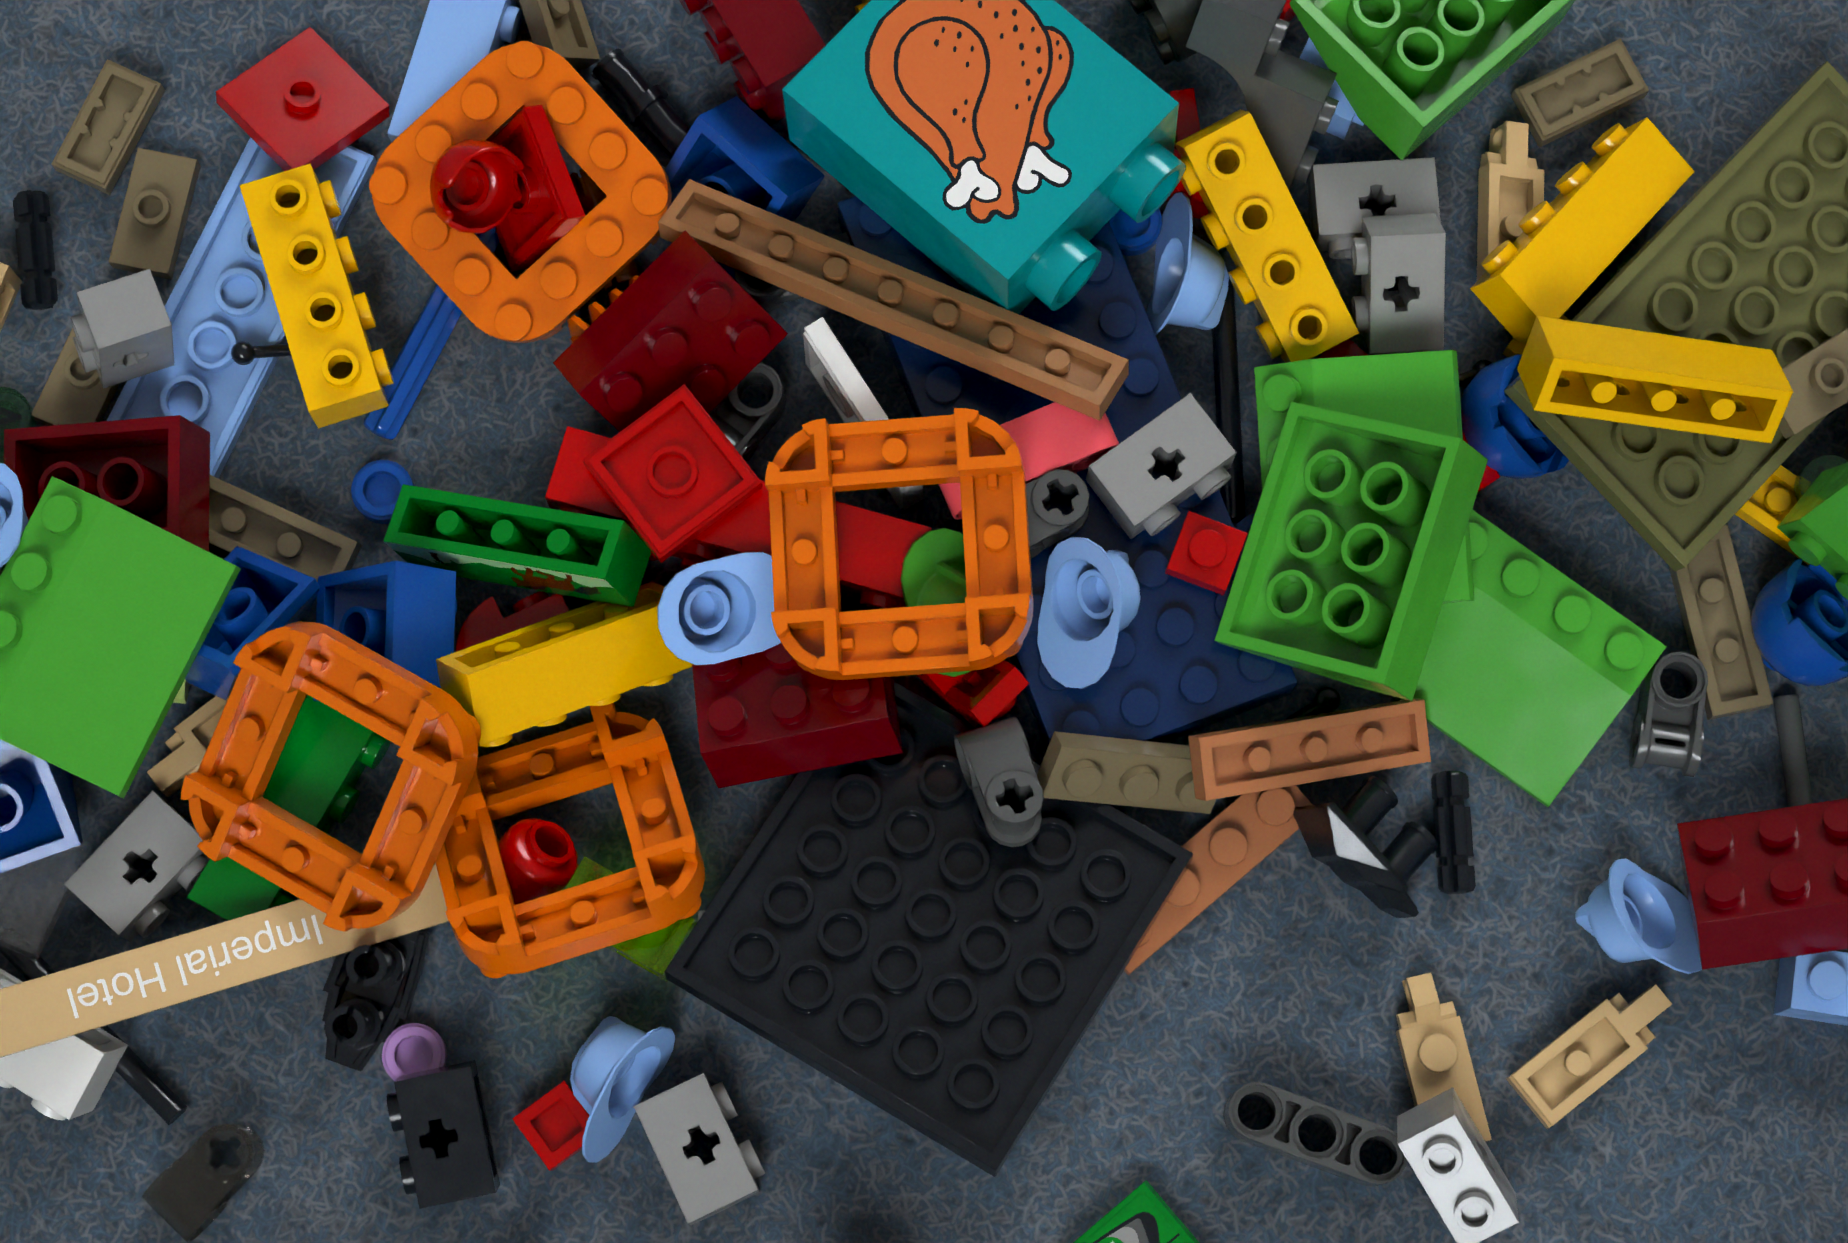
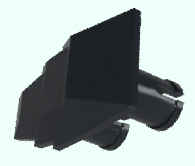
M1374 776L1366 777L1359 789L1341 809L1332 802L1295 807L1293 815L1312 858L1329 866L1344 883L1360 890L1380 910L1395 918H1409L1418 915L1419 912L1416 905L1407 894L1408 887L1406 882L1425 860L1437 850L1438 843L1426 828L1412 821L1404 824L1400 833L1382 853L1369 840L1367 836L1398 804L1397 795L1385 782Z
M420 930L374 945L359 946L351 952L336 956L323 991L329 992L322 1021H325L324 1030L327 1037L325 1059L362 1071L382 1042L385 1043L387 1037L396 1029L400 1018L407 1020L420 979L430 933Z

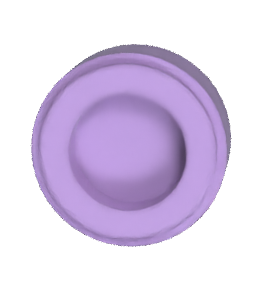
M409 1023L396 1028L387 1037L382 1049V1062L387 1074L395 1081L402 1075L446 1066L447 1049L442 1037L435 1030L424 1024Z

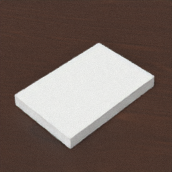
M821 317L806 326L803 333L806 365L842 421L850 423L889 420L824 318ZM923 485L886 488L899 509L903 508L904 511L923 500Z

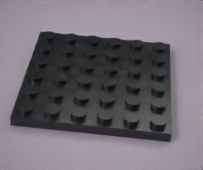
M894 681L903 753L798 773L666 968L665 976L668 981L996 1177L1192 862L1193 853L1108 804L1049 798L1043 799L1041 808L1042 823L1039 833L1031 842L1018 847L1000 845L991 838L986 830L973 791L965 781L956 754L954 735L975 729V727ZM1032 761L1037 775L1041 765ZM1006 804L1011 806L1014 814L1022 813L1015 809L1014 804Z

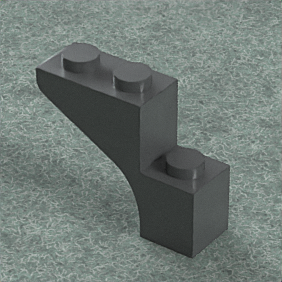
M1203 0L1186 47L1211 58L1226 69L1236 80L1243 93L1247 112L1251 113L1288 190H1290L1294 179L1306 183L1319 152V149L1309 146L1313 132L1316 131L1325 135L1339 100L1328 96L1337 74L1280 51L1290 22L1280 19L1286 0Z

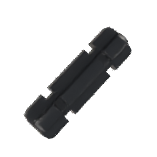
M21 191L17 193L13 200L14 220L20 223L19 228L15 229L19 276L25 278L23 280L24 284H20L21 300L26 309H50L56 304L58 293L56 279L51 278L52 272L55 271L52 226L46 222L47 217L51 216L49 197L43 191Z
M1454 770L1433 774L1431 778L1432 799H1438L1439 806L1433 808L1434 833L1438 843L1436 858H1442L1443 865L1437 867L1438 888L1446 894H1464L1474 891L1476 886L1475 868L1468 864V858L1474 856L1470 807H1465L1464 799L1470 797L1468 776L1464 772Z

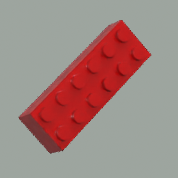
M567 426L545 495L549 508L623 520L639 536L583 463L584 458L611 438ZM761 480L763 487L672 555L682 559L681 567L683 569L697 563L744 552H764L772 556L769 491L765 486V481ZM836 501L841 604L861 610L906 607L901 585L903 561L912 543L927 531H931L932 528ZM651 551L649 560L655 561L657 558Z

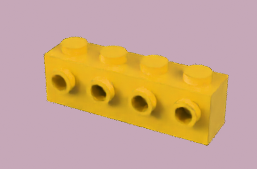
M1240 109L1175 143L1181 156L1180 160L1186 165L1181 182L1190 196L1199 192L1209 214L1201 217L1202 224L1217 250L1224 247L1227 248L1236 266L1235 269L1228 272L1229 278L1244 305L1252 301L1254 302L1263 320V323L1255 326V329L1270 358L1274 359L1280 355L1286 363L1308 360L1359 334L1251 113Z
M1648 117L1625 129L1620 123H1617L1604 132L1591 146L1597 154L1587 165L1583 161L1578 163L1557 181L1555 187L1560 193L1550 204L1547 201L1541 202L1523 217L1518 226L1524 232L1513 243L1507 240L1500 244L1482 261L1481 266L1486 272L1470 289L1518 343L1528 339L1536 316L1559 319L1695 172Z
M310 163L240 185L305 402L318 428H322L387 407L389 404L383 387L394 384L383 348L372 351L366 330L375 328L376 322L366 293L362 292L355 295L348 274L359 271L348 236L337 239L331 218L341 216L342 214L331 180L320 183Z
M1536 316L1517 367L1534 411L1763 443H1772L1793 393L1773 350L1542 316Z
M649 582L640 586L634 607L596 601L436 659L441 689L454 697L467 713L477 719L481 728V738L478 742L480 747L503 745L513 738L514 733L533 726L544 727L559 724L567 718L568 713L586 706L612 704L621 698V693L634 688L665 684L673 679L674 673L692 667V664L678 659L664 644L658 629L657 607L665 587L655 582Z

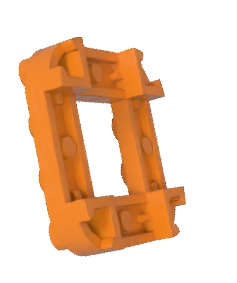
M519 41L503 46L485 56L384 150L369 181V190L372 194L376 213L393 237L476 327L492 337L512 343H529L545 340L562 330V325L568 318L573 316L650 244L654 245L660 239L658 222L671 205L669 178L654 155L564 57L547 47L529 41ZM543 105L556 141L606 194V197L524 273L516 278L476 233L459 232L445 224L437 216L430 194L431 173L435 162L448 147L466 139L491 141L524 107Z
M954 408V414L838 424H828L826 418L802 424L803 429L791 436L778 450L773 461L768 462L765 475V486L769 491L774 612H771L778 638L796 663L802 669L819 677L833 680H851L981 670L994 666L1018 653L1032 622L1033 588L1025 469L1016 442L1013 441L1008 432L993 420L980 415L979 411L968 408ZM960 482L967 593L965 603L841 612L835 492Z
M298 621L270 630L253 642L246 643L237 654L233 663L241 667L206 753L198 771L186 775L184 778L181 799L188 800L192 822L200 838L203 840L197 847L215 862L229 857L326 913L323 924L330 928L346 932L352 928L362 929L380 925L405 912L420 896L476 770L478 742L481 738L480 725L477 719L467 713L462 705L449 693L327 625ZM306 694L400 746L396 756L402 758L403 762L363 853L356 851L263 797Z
M614 703L604 706H590L593 722L478 757L473 778L435 862L447 906V911L445 912L458 944L465 956L477 965L481 973L486 977L501 978L507 974H520L543 968L659 931L680 919L693 916L699 910L702 902L700 894L705 882L704 862L664 733L654 718L648 721L635 714L617 712ZM613 783L636 867L515 905L500 855L493 821Z

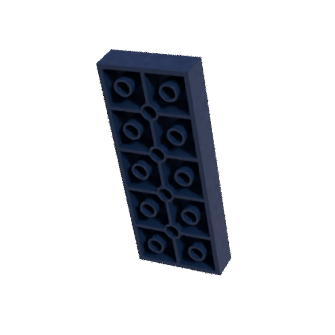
M856 196L838 202V223L842 233L846 232L851 246L970 294ZM1108 221L1089 241L1102 252V257L1094 273L1081 290L1068 303L1055 311L1035 297L1019 315L1129 359V375L1105 412L1119 443H1121L1180 401L1181 396ZM881 330L915 417L954 414V408H968L979 411L980 415L1001 425L1054 403L1049 399ZM1156 461L1152 477L1156 480L1160 476L1166 475L1173 482L1177 467L1172 463L1170 466L1163 468ZM1088 468L1075 473L1085 482L1088 489V519L1083 528L1058 543L1070 537L1088 538L1101 546L1105 551L1119 550L1127 553L1129 565L1134 570L1139 582L1141 600L1138 613L1129 626L1118 633L1116 649L1111 664L1100 680L1083 689L1065 687L1053 679L1045 668L1037 644L1038 620L1045 588L1048 559L1058 543L1044 549L1040 554L1031 559L1033 588L1032 622L1023 640L1021 649L1010 658L1013 665L1030 683L1023 691L1046 749L1049 746L1054 731L1164 743L1290 695L1297 684V679L1291 666L1214 641L1242 556L1243 547L1224 596L1165 574L1188 511L1234 527L1219 489L1203 500L1195 493L1177 506L1181 513L1180 516L1159 533L1150 536L1145 529L1130 539L1087 483ZM1059 492L1052 493L1050 495V507L1047 511L1058 508L1063 516L1072 512L1071 500L1074 496L1063 499ZM958 519L956 522L960 532L963 534L962 519Z

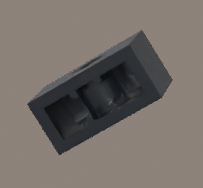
M473 1060L399 1076L394 1081L396 1092L387 1094V1107L393 1131L404 1130L409 1155L399 1157L405 1193L407 1195L417 1194L419 1209L496 1193L500 1186L476 1061ZM441 1118L445 1129H455L458 1134L448 1144L447 1151H441L438 1141H427L425 1136L435 1126L436 1119Z

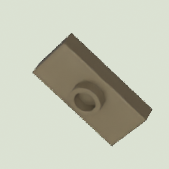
M1618 39L1514 89L1511 97L1525 123L1529 124V130L1540 148L1644 98L1649 89L1622 40Z
M107 59L51 164L54 169L110 195L165 92L162 84Z
M143 148L137 149L109 258L112 268L135 273L150 269L152 276L172 280L201 167L197 159Z
M73 328L31 414L36 421L48 426L102 422L119 384L103 389L96 370L85 373L74 344L73 337L76 336Z
M1848 327L1782 367L1793 390L1778 426L1785 439L1797 434L1848 402Z

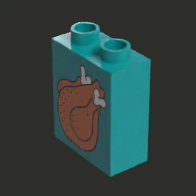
M870 0L782 89L789 140L970 294L1017 314H1020L1035 297L1053 311L1068 303L1086 284L1101 260L1102 252L1089 241L1120 209L1136 223H1141L1149 218L1174 191L1186 168V165L1174 155L1179 102L1055 0Z

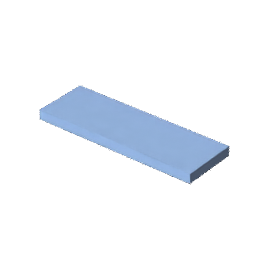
M251 137L165 305L172 325L174 366L128 380L107 421L181 415L210 432V475L219 478L279 358H254L250 364L240 365L232 359L231 349L233 345L240 341L249 342L252 346L286 344L287 342L240 189L242 184L281 173L284 170ZM350 145L314 170L320 183L331 180L342 214L341 216L331 218L337 239L377 162L373 155Z

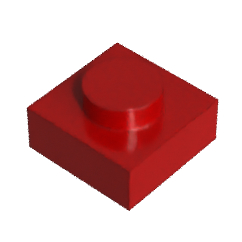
M1188 511L1165 574L1224 596L1248 533Z
M563 1081L512 1119L548 1170L553 1171L582 1149V1139L589 1114L573 1095V1091L568 1083Z

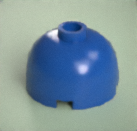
M1522 354L1504 358L1482 368L1465 388L1461 400L1462 430L1468 444L1487 458L1486 465L1496 470L1500 476L1514 479L1538 477L1560 470L1569 462L1566 456L1504 392L1509 384L1519 375L1517 367Z
M1798 559L1779 571L1757 595L1751 615V626L1755 644L1761 653L1764 665L1778 672L1784 678L1805 686H1821L1835 683L1848 677V600L1837 590L1835 586L1837 580L1823 567L1811 564L1804 566L1801 565L1802 559Z

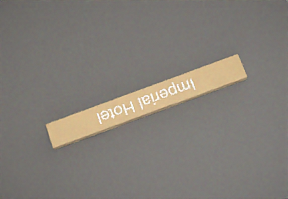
M436 862L415 903L402 914L374 927L352 928L346 932L335 930L323 924L326 913L299 899L0 989V1058L348 953L359 946L374 945L449 922L445 912L447 911V906Z

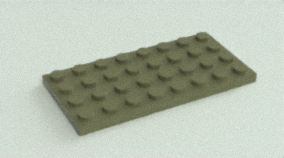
M1828 61L1817 67L1572 321L1773 350L1781 368L1848 327V82ZM1520 375L1504 390L1512 401L1674 571L1685 568L1826 417L1824 416L1786 439L1778 428L1772 443H1763L1534 411Z

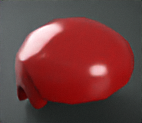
M466 139L448 147L435 162L431 173L430 194L437 216L451 228L463 233H485L504 222L514 203L522 199V192L518 185V171L523 170L524 165L510 150L492 141Z

